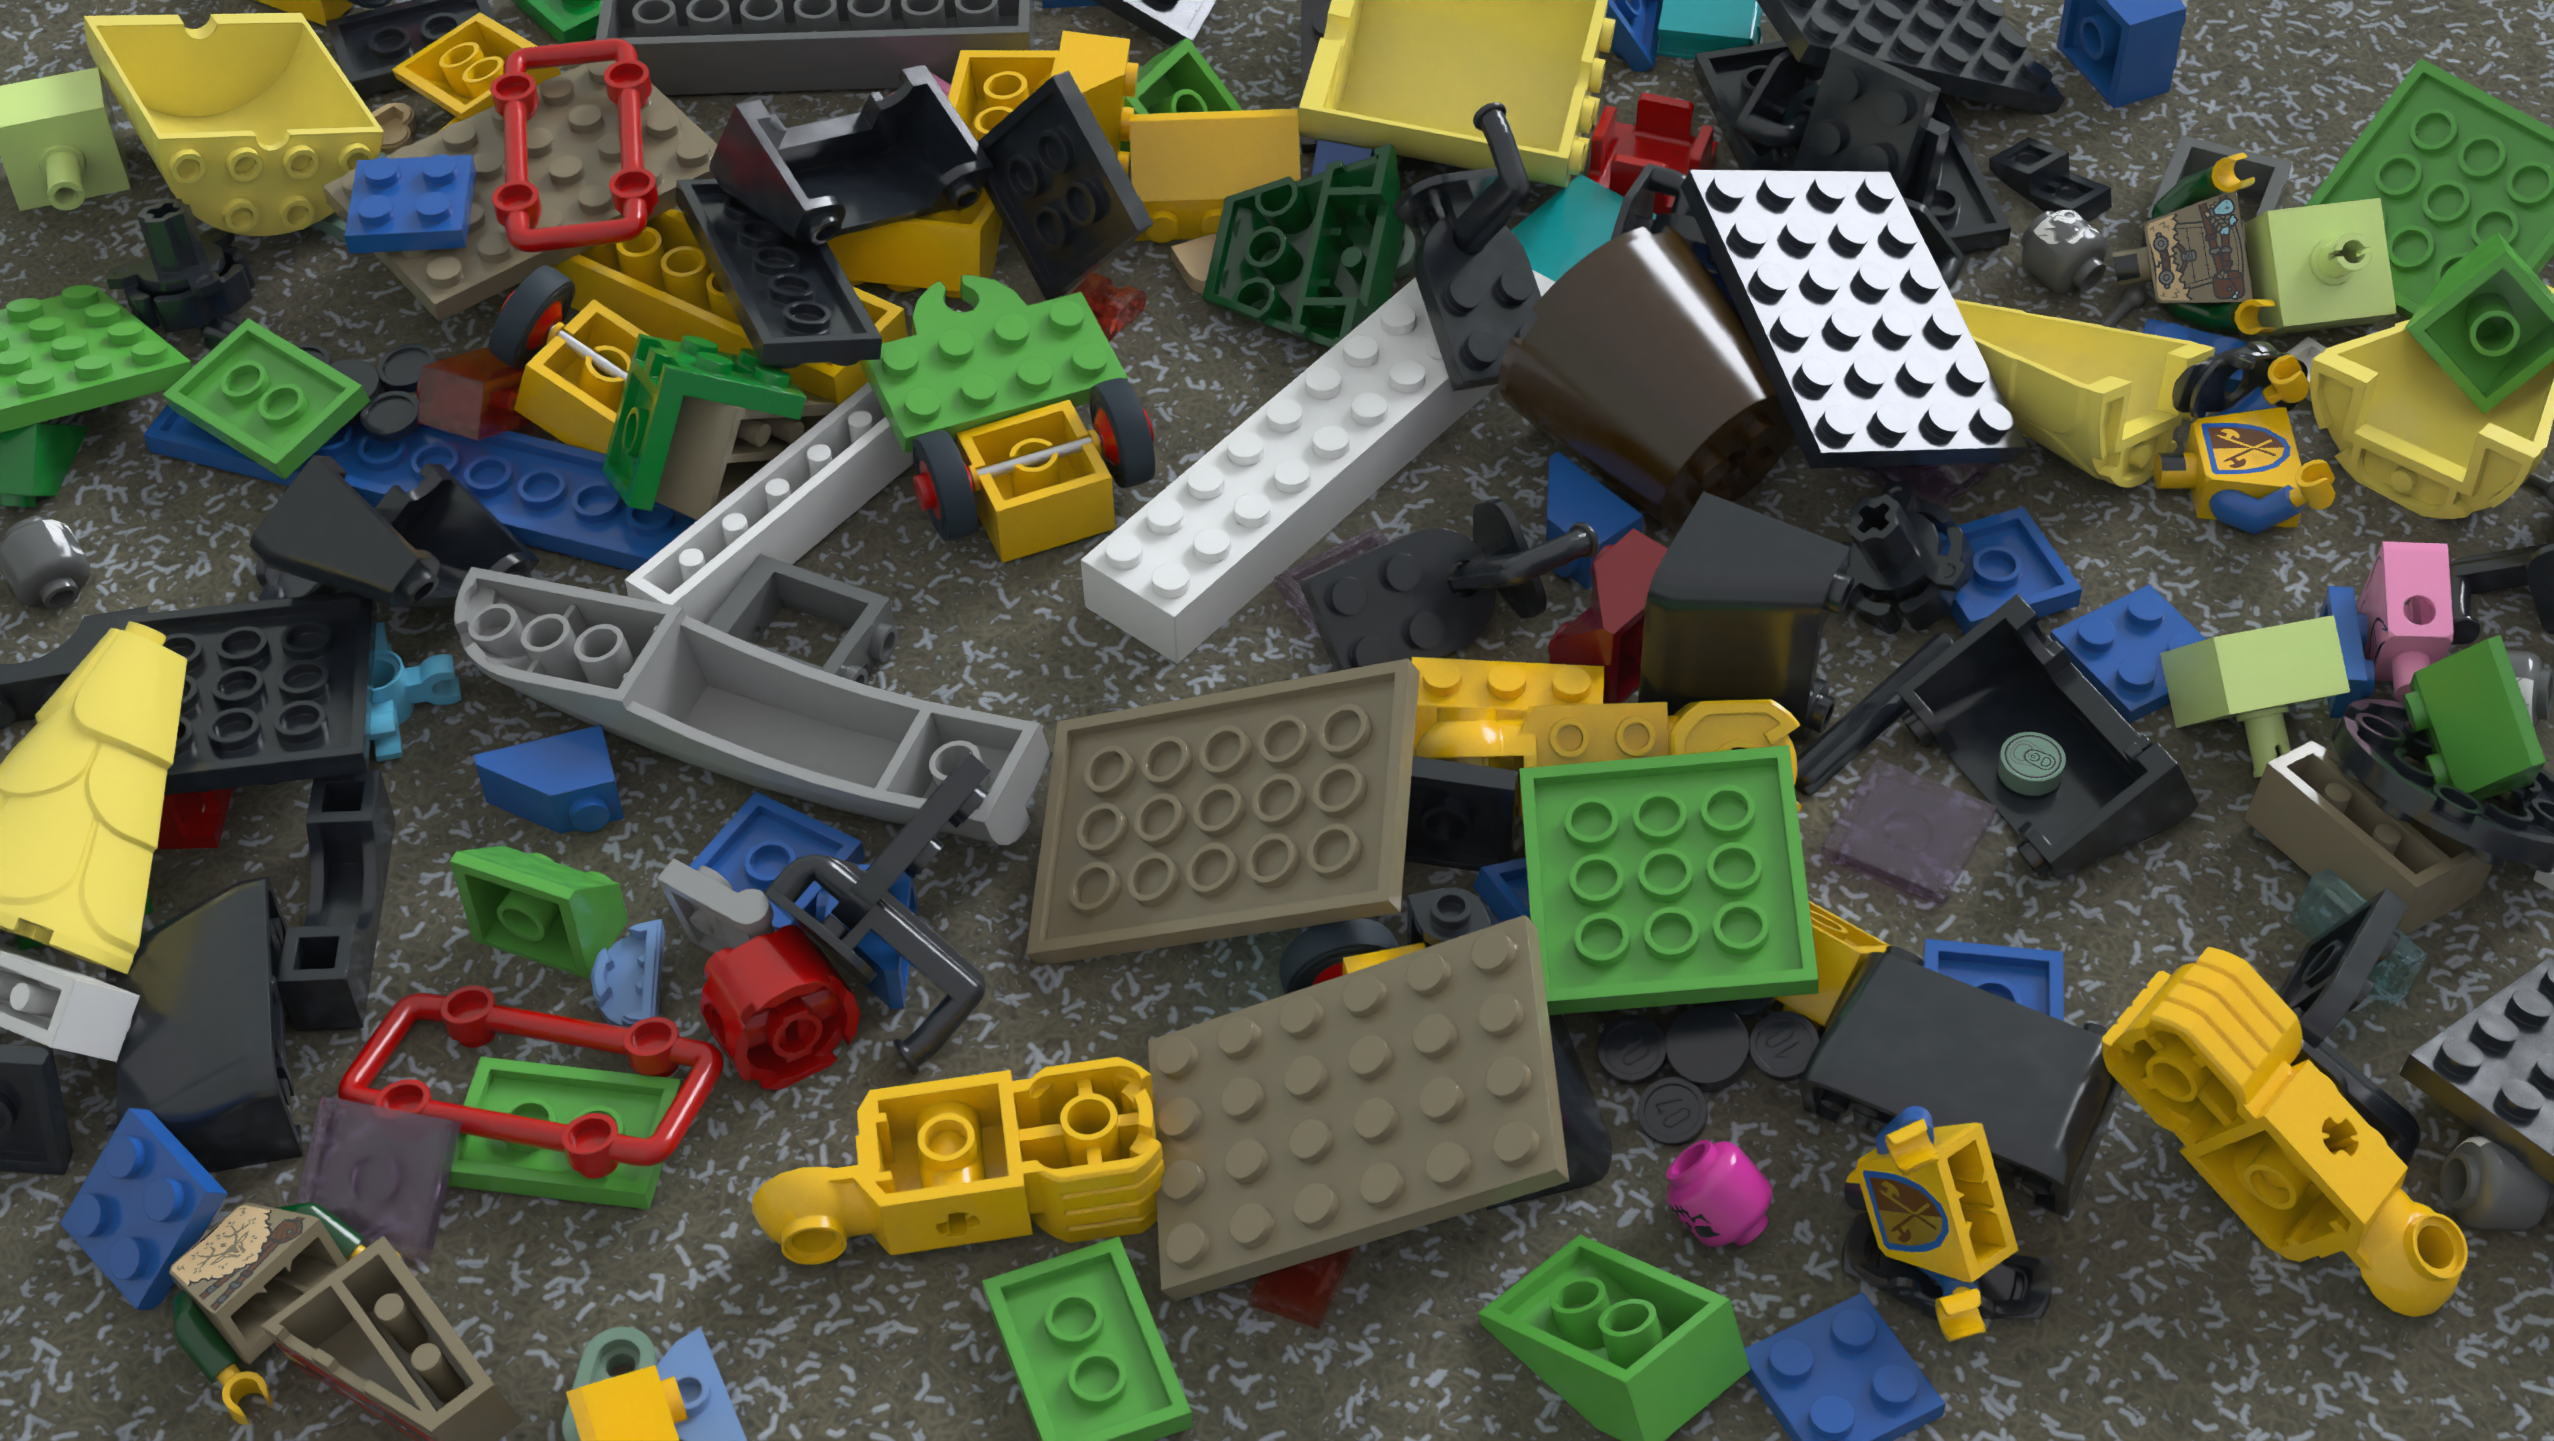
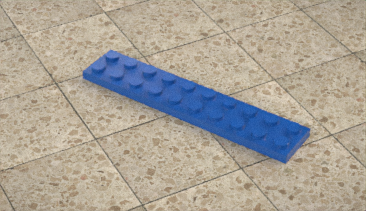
M168 404L143 434L149 452L286 486L292 484L313 457V455L309 457L284 480L172 411ZM421 410L422 420L418 428L403 439L393 442L375 441L366 434L362 423L358 422L344 425L313 454L317 456H331L348 473L344 479L372 507L378 505L393 485H399L405 492L415 489L424 479L419 472L426 463L442 464L523 544L634 572L697 521L657 502H654L652 511L628 507L602 471L606 456L604 453Z

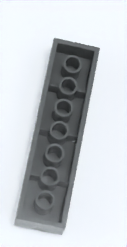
M602 0L596 40L619 38L633 45L638 55V61L644 63L649 69L651 83L664 95L900 88L903 85L899 79L901 70L920 65H926L931 73L952 84L960 50L1034 51L1035 7L1034 0Z

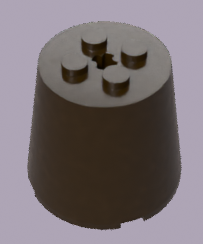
M1665 226L1662 232L1658 234H1651L1645 227L1626 232L1598 247L1576 263L1534 305L1532 310L1539 318L1529 330L1524 340L1520 337L1511 339L1499 371L1498 383L1500 394L1513 410L1671 530H1680L1703 492L1730 502H1734L1746 495L1778 462L1795 436L1738 311L1687 240L1677 230L1669 226Z

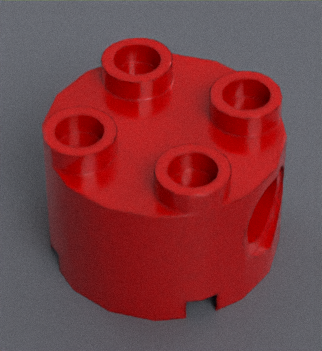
M786 925L777 929L774 933L757 936L735 949H721L714 953L704 966V974L707 981L702 988L700 1012L707 1028L739 1076L748 1083H750L749 1079L758 1080L763 1089H784L834 1064L838 1059L832 1050L838 1046L842 1038L849 1046L857 1033L860 1010L854 994L821 948L809 939L805 932L796 925Z

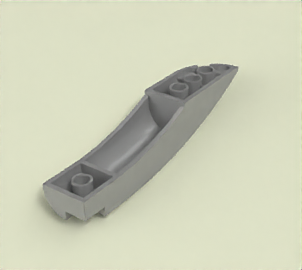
M471 567L457 596L454 612L455 627L460 635L466 655L482 673L522 694L592 726L602 725L604 731L666 756L778 794L853 814L905 825L952 770L971 752L991 770L980 783L990 793L963 824L961 823L956 828L947 821L938 832L998 845H1009L1016 842L1031 823L1025 805L1052 757L1040 723L924 701L864 685L809 667L747 643L686 616L683 607L475 567Z

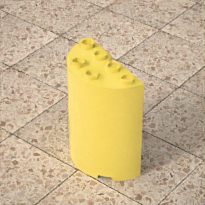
M1332 0L1328 11L1324 37L1319 40L1299 106L1300 134L1302 137L1315 140H1325L1373 150L1391 143L1395 148L1396 155L1472 170L1495 168L1496 166L1483 132L1475 128L1473 118L1476 112L1486 104L1500 102L1507 110L1506 119L1515 138L1529 181L1567 188L1572 175L1579 176L1580 171L1584 172L1590 139L1582 137V134H1589L1590 131L1595 129L1600 98L1592 97L1591 93H1600L1606 60L1599 59V52H1610L1616 20L1606 18L1608 0Z
M302 13L211 14L209 21L198 29L184 27V23L179 15L84 16V31L90 54L122 110L175 197L182 199L184 204H190L193 215L210 226L226 232L247 236H271L302 230L335 212L326 202L323 185L356 169L357 160H372L379 156L384 136L383 129Z

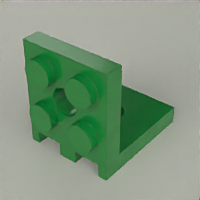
M638 334L602 471L628 507L652 511L684 395L800 420L807 397L790 380L791 374L771 365L762 366L754 349L741 348L739 355L717 351L719 346L716 343L696 336L684 335L680 343Z

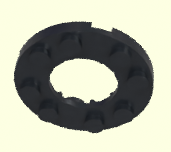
M2364 699L2348 705L2332 734L2333 746L2341 759L2338 768L2347 777L2365 784L2378 794L2379 798L2376 803L2381 810L2402 821L2412 822L2416 819L2441 834L2466 844V849L2473 856L2488 864L2503 866L2508 859L2524 863L2541 872H2553L2554 776L2542 768L2531 785L2492 796L2494 799L2511 806L2517 816L2505 812L2492 803H2489L2486 809H2484L2483 805L2474 797L2453 786L2435 784L2431 788L2430 785L2435 776L2432 773L2417 769L2404 760V757H2410L2425 764V756L2433 754L2426 731L2415 732L2413 730L2404 703L2382 699Z

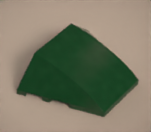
M1390 143L1375 148V156L1345 165L1342 160L1329 163L1326 166L1325 172L1298 181H1294L1289 176L1225 197L1202 299L1207 304L1330 348L1335 346L1391 297L1405 231V222L1395 216L1392 208L1393 204L1401 197L1396 151L1393 145Z

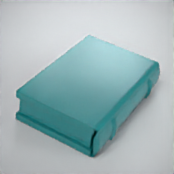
M1663 0L1657 36H1659L1656 56L1695 59V54L1759 44L1761 42L1762 31L1760 25L1763 10L1756 0Z
M1579 174L1569 183L1567 188H1562L1513 228L1511 232L1518 238L1526 251L1532 270L1556 282L1585 256L1611 240L1624 197ZM1653 213V218H1652V219H1654V220H1655V218H1656V216H1657L1655 213Z

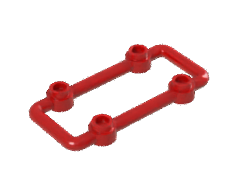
M609 38L526 47L512 52L504 62L503 75L497 77L490 86L495 111L504 119L505 183L493 192L492 203L497 221L506 229L509 243L519 251L536 253L623 243L639 237L646 228L647 218L654 212L659 196L655 176L649 170L644 169L641 108L647 104L648 97L652 92L649 69L644 63L638 61V55L634 46L623 39ZM616 61L604 72L608 98L618 108L621 171L611 177L609 189L614 209L621 213L624 218L534 229L542 215V206L537 187L528 182L527 121L534 117L539 105V97L535 80L532 76L526 74V71Z
M472 985L459 988L448 996L432 993H415L400 999L392 1006L343 1075L337 1087L338 1101L346 1110L355 1114L378 1118L382 1130L400 1143L418 1142L424 1139L434 1128L563 1152L573 1170L579 1172L583 1177L597 1179L612 1173L619 1163L649 1167L660 1164L668 1159L677 1149L721 1076L724 1061L721 1052L713 1044L702 1040L680 1037L676 1024L664 1017L645 1018L628 1028L497 1005L491 990L483 986ZM418 1020L445 1023L448 1035L468 1048L480 1047L489 1043L497 1032L627 1055L630 1067L640 1075L669 1077L678 1069L679 1065L693 1067L655 1131L648 1138L620 1134L615 1120L601 1113L582 1115L572 1120L569 1124H562L433 1100L428 1086L414 1079L394 1082L382 1090L369 1088L409 1029Z

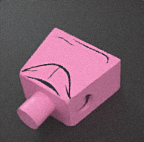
M2382 542L2357 604L2358 613H2365L2367 616L2368 634L2365 655L2366 660H2373L2375 680L2393 681L2395 698L2403 703V694L2412 692L2409 684L2414 672L2444 659L2453 641L2454 631L2447 544ZM2410 600L2409 605H2404L2406 601Z

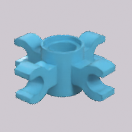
M379 622L376 625L370 740H374L377 762L403 757L399 725L410 717L414 710V703L427 701L435 705H450L462 700L460 681L458 677H455L453 656L439 654L427 658L420 666L404 668L402 659L393 652L391 643L388 644L385 622Z

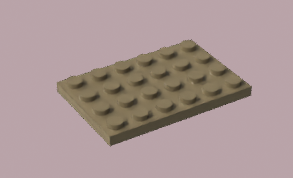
M616 61L583 64L557 77L549 78L536 86L539 105L534 117L527 121L528 182L537 187L542 206V215L534 229L624 218L621 213L614 209L609 189L611 177L621 171L618 108L608 98L604 72ZM652 83V92L648 97V102L641 108L644 169L649 170L655 176L659 199L654 212L647 220L678 206L675 201L677 180L714 179L709 166L718 145ZM494 106L460 122L450 124L437 133L411 145L403 146L394 153L385 156L392 159L431 157L439 154L449 156L473 155L477 173L466 248L374 252L439 322L524 281L533 271L541 266L553 267L594 247L588 246L526 253L515 249L509 243L506 229L497 221L492 203L493 192L505 183L504 119L495 111ZM356 169L322 186L327 204L345 223H347Z
M1402 659L1058 721L1026 955L1036 963L1055 964L1400 913L1420 671L1409 659Z
M1526 915L1148 1040L1149 1066L1153 1086L1151 1090L1153 1091L1155 1103L1152 1107L1156 1140L1162 1144V1159L1164 1160L1165 1168L1162 1184L1156 1193L1161 1291L1174 1301L1569 1182L1538 928Z

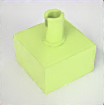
M99 67L0 86V158L20 211L52 205L60 210H73L83 204L85 198L131 189L126 148Z
M2381 198L2270 210L2243 224L2254 299H2271L2275 302V306L2262 307L2258 312V322L2261 326L2275 327L2273 333L2261 334V337L2373 324L2397 313Z
M2334 615L2212 637L2160 653L2175 727L2180 728L2236 717L2237 722L2244 721L2254 768V778L2262 777L2268 762L2291 751L2283 713L2289 712V707L2350 692Z

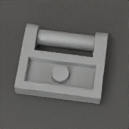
M673 858L657 878L690 942L712 954L724 948L735 949L757 936L776 931L772 924L773 908L762 891L745 889L737 893L733 891L732 886L723 876L709 867L700 866L696 871Z

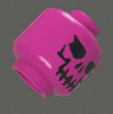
M1707 1139L1701 1140L1685 1149L1669 1166L1666 1173V1178L1669 1180L1666 1189V1203L1696 1239L1705 1246L1721 1247L1731 1242L1736 1246H1743L1754 1240L1765 1229L1768 1223V1217L1765 1213L1772 1200V1186L1762 1172L1735 1144L1728 1141L1712 1144Z

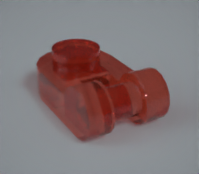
M1096 272L1089 274L1071 293L1082 292L1108 342L1116 336L1127 322L1132 323L1144 310L1146 304V294L1142 290L1129 285L1122 289L1113 286L1112 280L1109 277Z

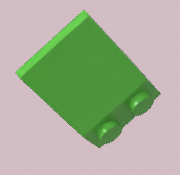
M1578 1235L1478 1312L1481 1325L1596 1429L1620 1441L1667 1440L1671 1434L1710 1402L1717 1399L1727 1388L1750 1370L1730 1299L1582 1235Z

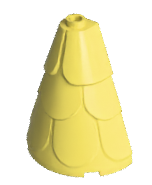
M2546 285L2548 289L2554 294V288ZM2410 319L2396 323L2394 327L2326 348L2323 353L2313 358L2310 371L2312 407L2319 429L2327 428L2340 450L2334 457L2355 481L2421 516L2437 519L2466 518L2472 512L2489 507L2493 509L2503 503L2522 486L2527 478L2536 470L2543 458L2554 419V361L2487 413L2483 414L2409 333L2406 325Z
M1954 299L2022 436L2031 438L2094 478L2102 479L2124 488L2139 486L2154 476V460L2157 453H2174L2178 447L2177 442L2172 440L2175 428L2181 425L2182 419L2188 421L2193 419L2190 412L2183 413L2174 408L2172 399L2174 384L2187 368L2201 363L2209 356H2214L2215 347L2187 340Z
M131 621L128 622L125 630L109 629L35 714L37 724L11 750L0 765V930L35 940L82 961L124 974H128L134 954L139 948L153 852L157 849L167 769L174 762L187 665L185 657L163 646L166 640L164 634Z

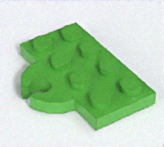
M961 275L960 283L961 298L974 307L973 310L957 312L947 307L945 304L946 288L938 281L931 285L917 300L912 320V336L883 343L880 360L860 361V366L904 453L912 452L913 440L926 433L946 430L952 439L956 440L957 432L1069 399L1074 407L1088 404L1092 386L1114 378H1124L1128 381L1124 369L1082 292L1027 306L1013 289L997 280L975 275Z

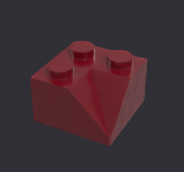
M1634 528L1616 544L1605 546L1597 554L1590 570L1591 577H1593L1590 607L1572 623L1566 622L1555 631L1548 645L1550 664L1604 666L1603 704L1623 703L1639 689L1647 594L1654 574L1668 548Z

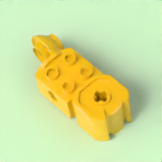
M1771 699L1690 702L1679 709L1674 715L1669 716L1667 702L1529 706L1522 719L1496 720V707L1437 708V722L1423 734L1415 749L1414 756L1499 768V756H1514V770L1518 771V815L1523 821L1519 768L1732 750V748L1738 750L1789 745L1795 785L1797 757L1788 734L1798 728L1800 724L1788 710ZM1796 801L1797 812H1799L1803 805Z
M2207 947L2196 963L2183 965L2176 969L2172 975L2165 971H2158L2147 984V988L2143 989L2134 999L2132 1006H2129L2117 1019V1024H2113L2102 1037L2101 1050L2109 1073L2156 1124L2173 1132L2184 1145L2179 1152L2268 1248L2288 1260L2302 1262L2316 1256L2323 1258L2344 1251L2360 1268L2362 1278L2374 1296L2392 1311L2411 1317L2433 1314L2452 1297L2461 1277V1271L2467 1262L2468 1249L2462 1231L2453 1220L2445 1215L2436 1213L2424 1204L2412 1201L2401 1189L2408 1167L2387 1145L2384 1137L2371 1127L2338 1092L2337 1087L2330 1078L2321 1073L2309 1059L2292 1067L2290 1066L2300 1053L2302 1047V1031L2297 1015L2246 960L2224 950Z
M1111 1057L1045 1067L1030 1079L1012 1081L1011 1070L869 1090L857 1110L859 1135L856 1136L858 1165L840 1168L802 1167L780 1173L763 1183L754 1194L752 1213L764 1233L771 1240L781 1245L782 1253L786 1258L806 1265L822 1264L836 1259L845 1251L847 1240L850 1237L871 1234L891 1256L1033 1235L1031 1219L1048 1234L1069 1243L1142 1233L1157 1221L1156 1193L1162 1184V1177L1165 1172L1164 1160L1162 1159V1144L1156 1140L1152 1107L1155 1103L1153 1091L1151 1090L1153 1088L1151 1074L1129 1060Z

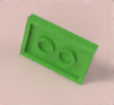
M249 318L162 394L172 411L284 480L371 401L361 384Z
M480 1057L463 1105L562 1124H569L572 1120L582 1115L601 1113L615 1120L620 1134L648 1138L653 1134L680 1090L682 1081L676 1078ZM453 1132L440 1172L445 1186L649 1210L664 1161L649 1167L619 1163L617 1168L609 1175L590 1179L583 1177L579 1172L573 1170L563 1152Z
M1119 1236L982 1280L984 1297L1039 1441H1154L1193 1428L1192 1412Z

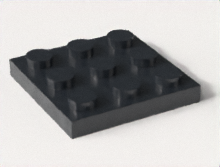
M1069 70L1052 76L978 141V144L994 166L983 187L1046 301L1068 292L1154 224Z

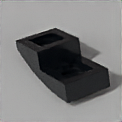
M2028 137L1989 158V169L1998 179L2043 212L2053 211L2055 213L2060 210H2073L2087 222L2112 208L2111 187L2071 173L2069 152Z

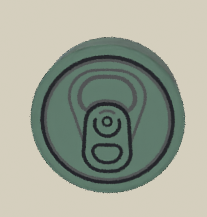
M2022 732L2011 736L2003 743L1997 771L2001 781L2011 790L2023 795L2040 796L2052 792L2059 786L2065 768L2066 756L2062 747L2051 737L2036 732Z

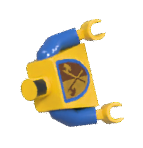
M2293 355L2278 357L2268 368L2267 374L2271 382L2270 386L2265 389L2258 386L2232 406L2211 417L2198 418L2192 422L2184 452L2157 453L2154 460V482L2156 488L2190 489L2197 518L2218 520L2250 534L2261 533L2273 526L2297 527L2300 514L2303 511V505L2306 503L2312 509L2317 510L2329 507L2333 503L2336 494L2331 485L2335 480L2331 468L2326 461L2321 459L2309 461L2301 466L2286 407H2277L2275 404L2281 399L2287 403H2296L2302 401L2308 395L2309 381L2304 372L2301 371L2302 368Z
M1910 1106L1905 1108L1877 1134L1876 1148L1858 1159L1856 1168L1848 1175L1845 1182V1199L1853 1210L1868 1212L1878 1247L1885 1256L1916 1266L1941 1285L1943 1297L1935 1301L1936 1314L1944 1337L1948 1342L1986 1332L1985 1324L1978 1310L1981 1304L1978 1278L2017 1252L2018 1246L1982 1123L1973 1122L1933 1128L1932 1116L1928 1110L1921 1106Z

